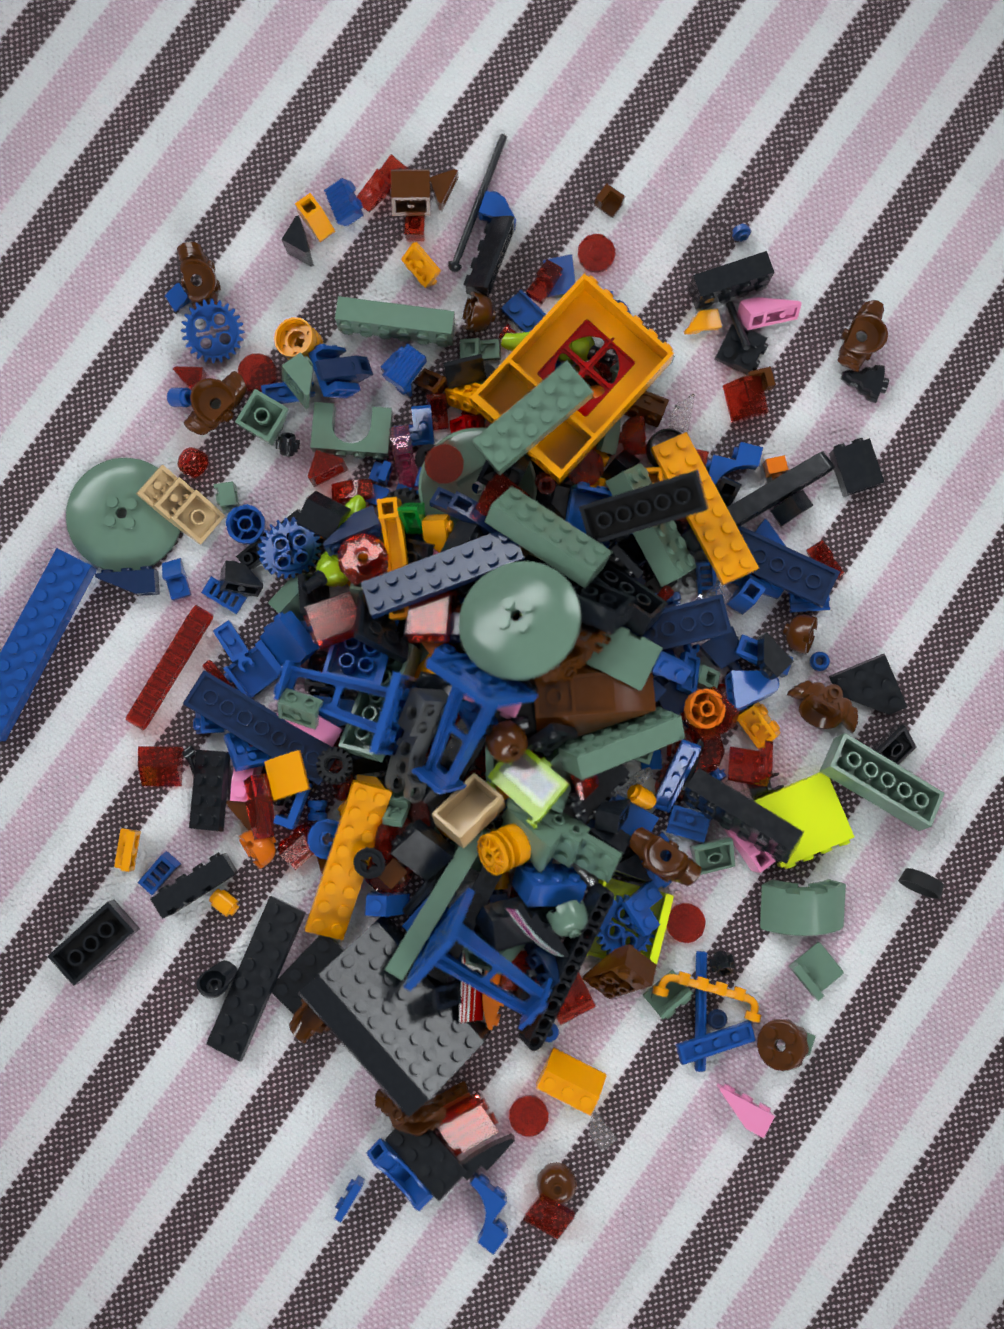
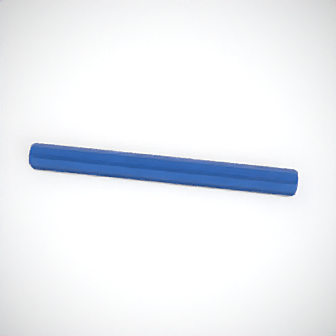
M705 951L696 952V980L698 976L707 978V952ZM695 988L696 1038L706 1034L707 991ZM706 1058L694 1061L695 1071H706Z

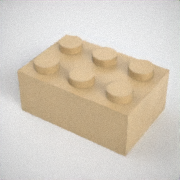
M475 773L464 782L466 784L465 789L456 790L432 813L435 825L463 849L505 808L503 796Z

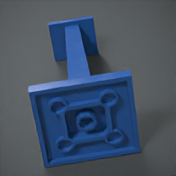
M467 653L430 657L426 662V666L452 684L426 766L412 769V772L420 781L425 782L438 794L466 788V784L459 777L498 707L533 702L538 696L535 691L519 680H505L484 672L470 659ZM465 695L481 706L468 734H465L455 725V720ZM452 732L462 740L463 744L448 771L439 763Z
M289 660L282 664L279 683H276L274 687V699L279 700L286 688L295 690V684L299 677L332 684L336 687L333 700L330 704L323 702L319 711L374 733L369 752L383 755L396 753L398 748L397 741L402 736L404 730L397 722L411 689L416 687L418 678L393 672L389 687L300 668V663ZM349 688L385 697L378 723L340 709L338 704L343 689Z
M468 887L437 922L416 957L404 988L411 992L431 968L436 966L520 1013L522 1018L518 1028L522 1030L527 1024L531 1025L538 1013L542 1014L548 1005L546 1000L552 992V989H550L552 979L548 978L540 987L462 924L475 891ZM456 940L490 964L492 968L485 975H480L446 952ZM500 972L529 993L531 997L523 1001L491 982V978Z

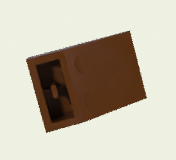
M628 944L614 949L583 975L582 979L602 993L604 997L612 999L652 986L657 965L632 945Z

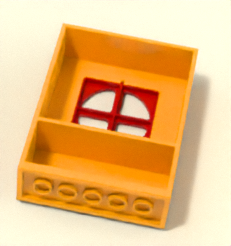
M585 273L470 397L472 407L492 424L555 371L557 359L561 354L567 355L580 367L578 374L582 379L588 375L604 389V393L586 402L526 453L532 457L531 460L559 485L671 364L674 355L673 348L667 342L662 343L654 330L644 327L642 325L643 321L638 316H632L622 302L618 303L613 299L614 296L609 290H603L598 286L599 283L593 276L590 275L588 277ZM583 337L601 338L604 341V345L588 362L583 361L569 348L570 343ZM609 349L615 350L619 359L618 374L612 384L604 380L593 369L595 364Z

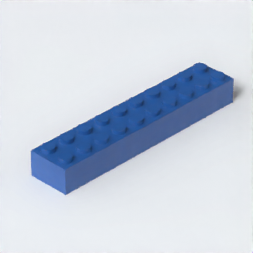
M56 548L0 652V741L7 740L97 571V568Z

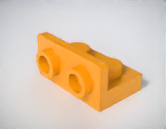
M418 242L412 243L401 260L425 288L435 285L437 283L436 277L441 272L440 268Z
M475 382L450 389L447 387L445 394L448 405L475 415L479 414L472 407L470 397L482 384Z
M759 702L735 717L758 750L777 738L781 733L778 723L775 720H771L767 708Z
M124 828L120 830L114 864L115 868H120L121 871L126 872L135 870L141 831Z

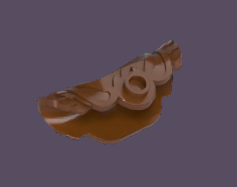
M189 241L180 244L177 247L179 262L181 263L180 270L183 273L181 283L183 288L188 291V297L192 301L194 310L196 309V302L200 306L203 305V299H205L207 304H210V300L213 298L214 304H217L221 286L216 278L213 260H209L199 243ZM194 274H198L202 278L201 285H194L192 280Z
M871 300L865 302L855 314L849 329L845 328L840 337L843 341L837 359L842 366L858 372L864 361H869L872 353L880 350L887 342L888 330L882 321L884 304L880 301ZM857 332H864L867 339L863 342L858 341L856 338Z
M233 371L222 381L207 378L196 383L190 395L194 411L184 421L185 427L195 434L205 435L216 429L221 422L232 420L235 415L233 413L234 409L241 403L247 391L246 383L242 376ZM216 398L220 399L221 406L218 409L211 408L210 405Z
M574 644L568 655L557 666L540 675L539 678L545 682L549 680L557 681L560 678L563 680L573 679L577 669L582 668L594 651L588 646L582 648Z
M807 680L799 683L787 692V696L803 699L799 705V712L801 717L810 725L820 729H833L841 723L851 734L856 730L858 710L852 706V702L849 699L842 698L843 692L838 685L831 684L825 687L822 683L815 682L813 684V682Z
M643 827L633 832L630 839V848L639 856L642 866L658 875L665 882L670 880L689 886L700 877L701 866L694 862L693 859L688 858L686 853L680 851L678 844L671 840L669 842L665 841L661 836L655 835ZM667 850L672 855L671 859L663 861L660 858L661 851Z
M302 998L300 1002L303 1004L294 1014L292 1021L289 1023V1028L300 1042L306 1043L317 1032L321 1034L323 1031H329L330 1029Z
M378 1089L375 1094L376 1108L381 1109V1112L390 1117L392 1126L398 1131L420 1136L428 1129L435 1130L445 1119L446 1108L433 1107L434 1102L432 1101L426 1102L410 1117H407L384 1090Z

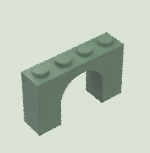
M314 402L310 448L316 455L326 456L327 453H332L336 457L354 455V458L365 459V456L373 457L375 460L389 458L393 421L392 408L372 406L371 427L368 435L359 442L347 443L340 440L334 432L336 414L334 403Z

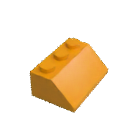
M553 1047L536 1081V1088L591 1116L600 1098L607 1074Z

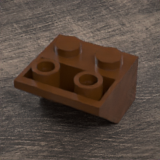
M391 169L392 216H431L430 169Z

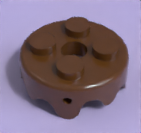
M776 1019L766 1023L761 1028L757 1038V1049L761 1059L766 1065L777 1071H788L800 1067L809 1052L807 1031L793 1023L790 1019ZM779 1039L785 1042V1049L783 1051L777 1047Z

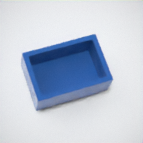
M533 863L521 864L516 867L512 881L513 888L527 907L559 906L573 900H577L580 904L587 886L572 865L569 868L562 863H548L542 873L537 871Z

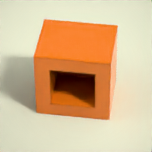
M785 455L766 459L762 463L765 477H772V480L788 471Z

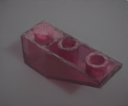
M409 425L391 427L390 440L399 483L415 488L414 483L417 477V469Z

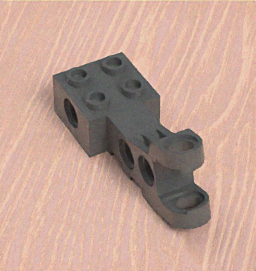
M412 688L397 722L405 732L403 737H399L397 751L395 754H392L389 760L385 786L394 793H400L404 790L405 799L413 803H417L423 798L427 784L420 781L412 772V769L424 766L426 753L433 737L436 736L449 696L444 690ZM399 778L398 784L393 787L394 780ZM416 787L415 795L411 796L412 789Z

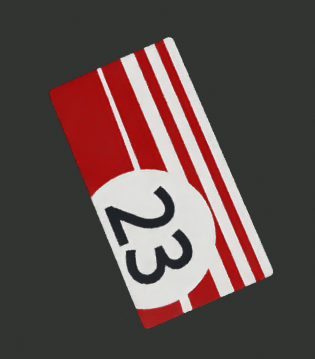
M463 949L462 963L480 975H485V970L466 964ZM462 981V1004H460L459 1023L483 1020V993Z

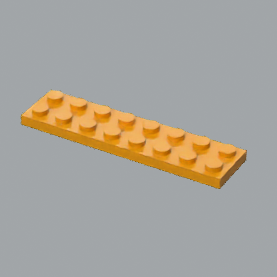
M687 432L651 447V452L666 479L694 470L699 471L710 509L687 516L686 518L721 585L723 586L758 570L759 567Z
M353 780L304 928L305 932L344 940L364 879L354 868V857L359 850L375 846L383 822L382 818L392 795L391 790Z

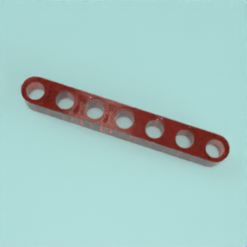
M198 605L191 609L127 714V722L141 730L147 728L214 617L212 613Z

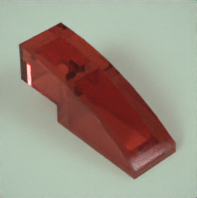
M392 154L380 170L376 169L357 195L363 208L369 213L391 192V169H409Z
M267 774L250 775L244 780L248 797L245 805L254 840L273 838L274 806Z

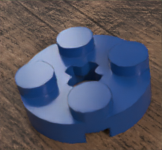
M323 819L316 821L309 829L307 843L310 851L317 857L322 859L328 858L339 824L338 821ZM330 833V837L333 840L328 842V845H325L322 837Z

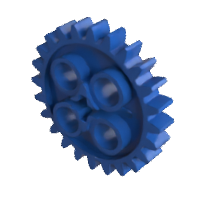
M211 298L210 304H207L205 299H203L202 306L196 302V309L194 310L189 307L191 314H184L188 320L181 321L186 326V328L181 329V332L186 333L182 340L189 341L185 344V347H192L190 353L197 352V359L204 356V362H207L208 358H211L212 363H215L216 358L222 362L223 356L229 360L228 353L231 352L236 355L234 348H241L237 342L244 341L239 336V334L245 333L244 330L239 329V327L244 325L243 322H237L240 315L234 316L235 308L228 310V303L221 306V300L214 304L213 298ZM215 315H224V322L216 324L214 322ZM197 319H204L206 326L198 329L195 326V321ZM227 325L230 327L226 330L216 331L215 336H212L211 333H207L198 337L196 336V333L209 331L211 326H213L214 329L222 328ZM223 333L229 334L230 341L222 343L219 340L220 335ZM209 338L211 346L208 348L202 347L200 344L201 340Z
M292 517L291 522L284 518V523L282 524L277 520V526L270 524L271 530H264L266 537L260 536L263 543L257 545L260 549L257 551L260 556L259 560L265 570H268L271 575L275 573L278 578L281 574L287 579L289 574L292 578H295V573L297 572L298 574H302V570L309 572L307 566H315L312 561L319 560L316 553H321L318 547L322 545L318 540L320 536L296 524L297 520L295 517ZM302 535L299 539L295 540L297 536Z
M624 894L623 898L620 895H616V900L613 901L597 934L600 938L596 943L603 944L601 950H607L606 955L616 948L625 946L627 937H630V945L639 952L640 950L647 952L646 944L652 946L649 939L655 938V935L650 933L648 936L642 937L621 904L629 895ZM624 909L625 915L623 918H620V911ZM613 917L619 923L625 924V927L636 932L639 936L636 937L633 933L625 931L624 927L613 922L611 918ZM614 926L615 932L613 935H610L609 930Z

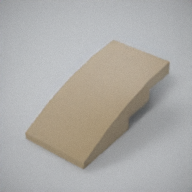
M163 464L160 465L136 493L166 520L200 545L225 517L198 490L192 489L180 477L177 478Z

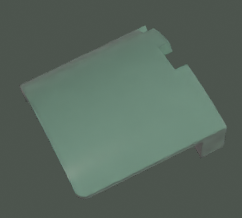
M621 627L613 635L606 633L608 637L612 638L611 642L608 645L597 642L603 647V650L599 654L593 652L586 664L637 690H642L662 647L644 637H639L629 632L630 630Z
M775 879L762 884L760 928L769 932L797 936L822 935L843 929L846 884L831 879L809 883L808 887H798V883L783 882Z

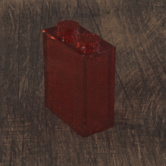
M350 591L305 607L307 615L303 617L307 627H312L313 632L310 635L313 643H318L320 649L353 638L357 608Z
M450 591L408 606L405 634L409 643L449 642L453 603Z
M477 1092L446 1109L445 1119L438 1126V1129L456 1156L499 1133L496 1126L499 1123L494 1112L490 1113L488 1111L490 1107L486 1099H481Z

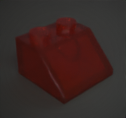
M138 746V770L142 786H182L183 747Z

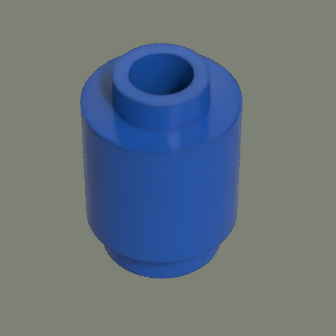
M171 388L167 393L169 405L172 407H190L191 389Z

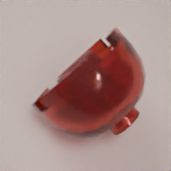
M644 416L629 418L622 425L618 443H622L624 450L629 454H647Z

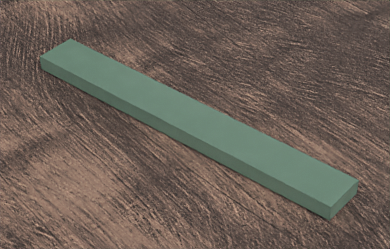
M480 834L464 849L459 846L454 854V858L448 864L385 968L387 972L400 980H403L477 858V843L481 837Z

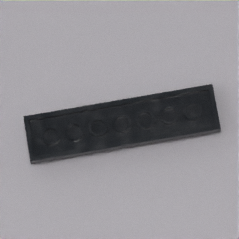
M274 896L269 897L206 1045L239 1062L243 1061L306 914L305 911Z

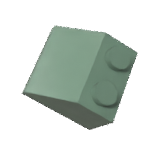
M300 352L282 365V380L304 408L307 409L309 408L313 363Z
M254 389L235 423L242 429L273 446L283 429L289 408Z

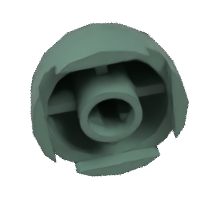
M577 900L569 901L557 906V911L553 914L551 911L548 912L546 915L548 923L552 925L553 930L560 936L575 938L581 934L580 931L585 928L588 922V914L583 901L580 904Z

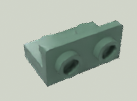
M286 688L277 702L278 717L316 730L319 724L318 711L323 704V700Z

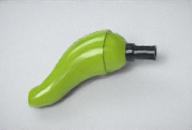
M531 331L506 333L502 339L501 346L512 352ZM592 337L577 339L569 345V348L585 362L589 361L600 349L595 346V341ZM605 353L598 362L610 367L614 362L615 356ZM561 354L558 357V360L568 361L570 365L575 364L565 354Z
M355 495L345 505L351 509L345 521L353 513L366 507V502L362 496ZM357 547L349 548L340 554L330 557L327 551L324 552L317 563L316 572L313 573L311 578L300 584L301 590L305 594H309L317 587H323L324 585L329 587H343L352 579L353 574L357 572L361 559L356 557L358 554L355 552Z

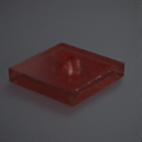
M540 1193L524 1214L523 1220L550 1236L559 1239L575 1218L576 1212Z

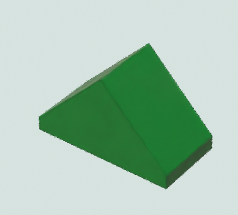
M404 503L399 506L397 511L406 534H423L422 520L425 517V503Z

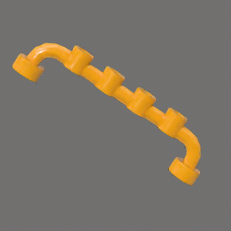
M679 971V975L667 974L663 976L658 986H653V994L666 998L669 993L666 985L669 982H675L744 1001L751 1006L750 1011L746 1010L744 1018L758 1023L761 1020L762 1015L758 1013L759 1006L757 1000L753 996L746 994V989L735 986L734 990L727 988L728 984L716 981V985L709 984L710 979L698 976L697 980L691 979V974Z

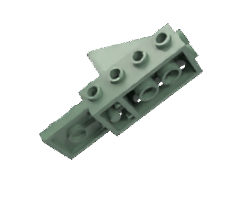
M509 797L506 803L508 808H506L501 817L504 819L501 827L512 823L519 826L525 832L531 847L529 859L537 871L542 873L550 860L554 858L569 868L575 863L580 868L609 883L622 856L621 852L588 834L590 827L578 822L564 812L561 814L553 809L546 813L542 820L537 823L538 827L535 829L526 821L528 818L532 820L533 817Z

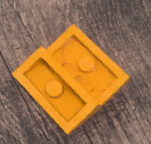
M300 750L264 762L274 801L310 790Z

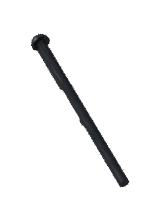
M500 134L453 261H448V268L452 272H458L462 269L459 262L465 251L485 192L488 190L507 140L505 134Z

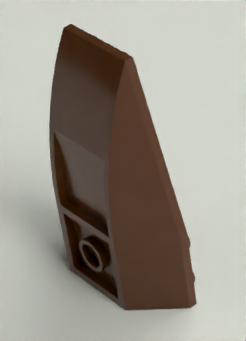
M588 664L577 669L575 677L570 680L560 678L557 681L549 680L545 682L539 676L534 677L539 691L534 701L536 733L549 724L555 723L575 728L579 737L656 711L652 671L642 690H637Z

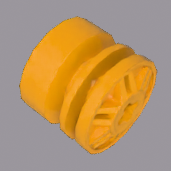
M298 317L285 319L279 324L274 335L275 347L288 360L300 352L304 357L307 356L310 359L308 353L315 350V346L324 344L321 335L307 321Z
M512 823L481 836L477 843L479 858L486 870L493 875H500L528 862L531 856L530 842L525 832L519 826Z

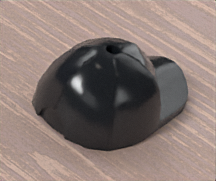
M223 960L202 973L196 983L200 994L208 999H213L226 992L230 982L238 973L236 966L227 960Z

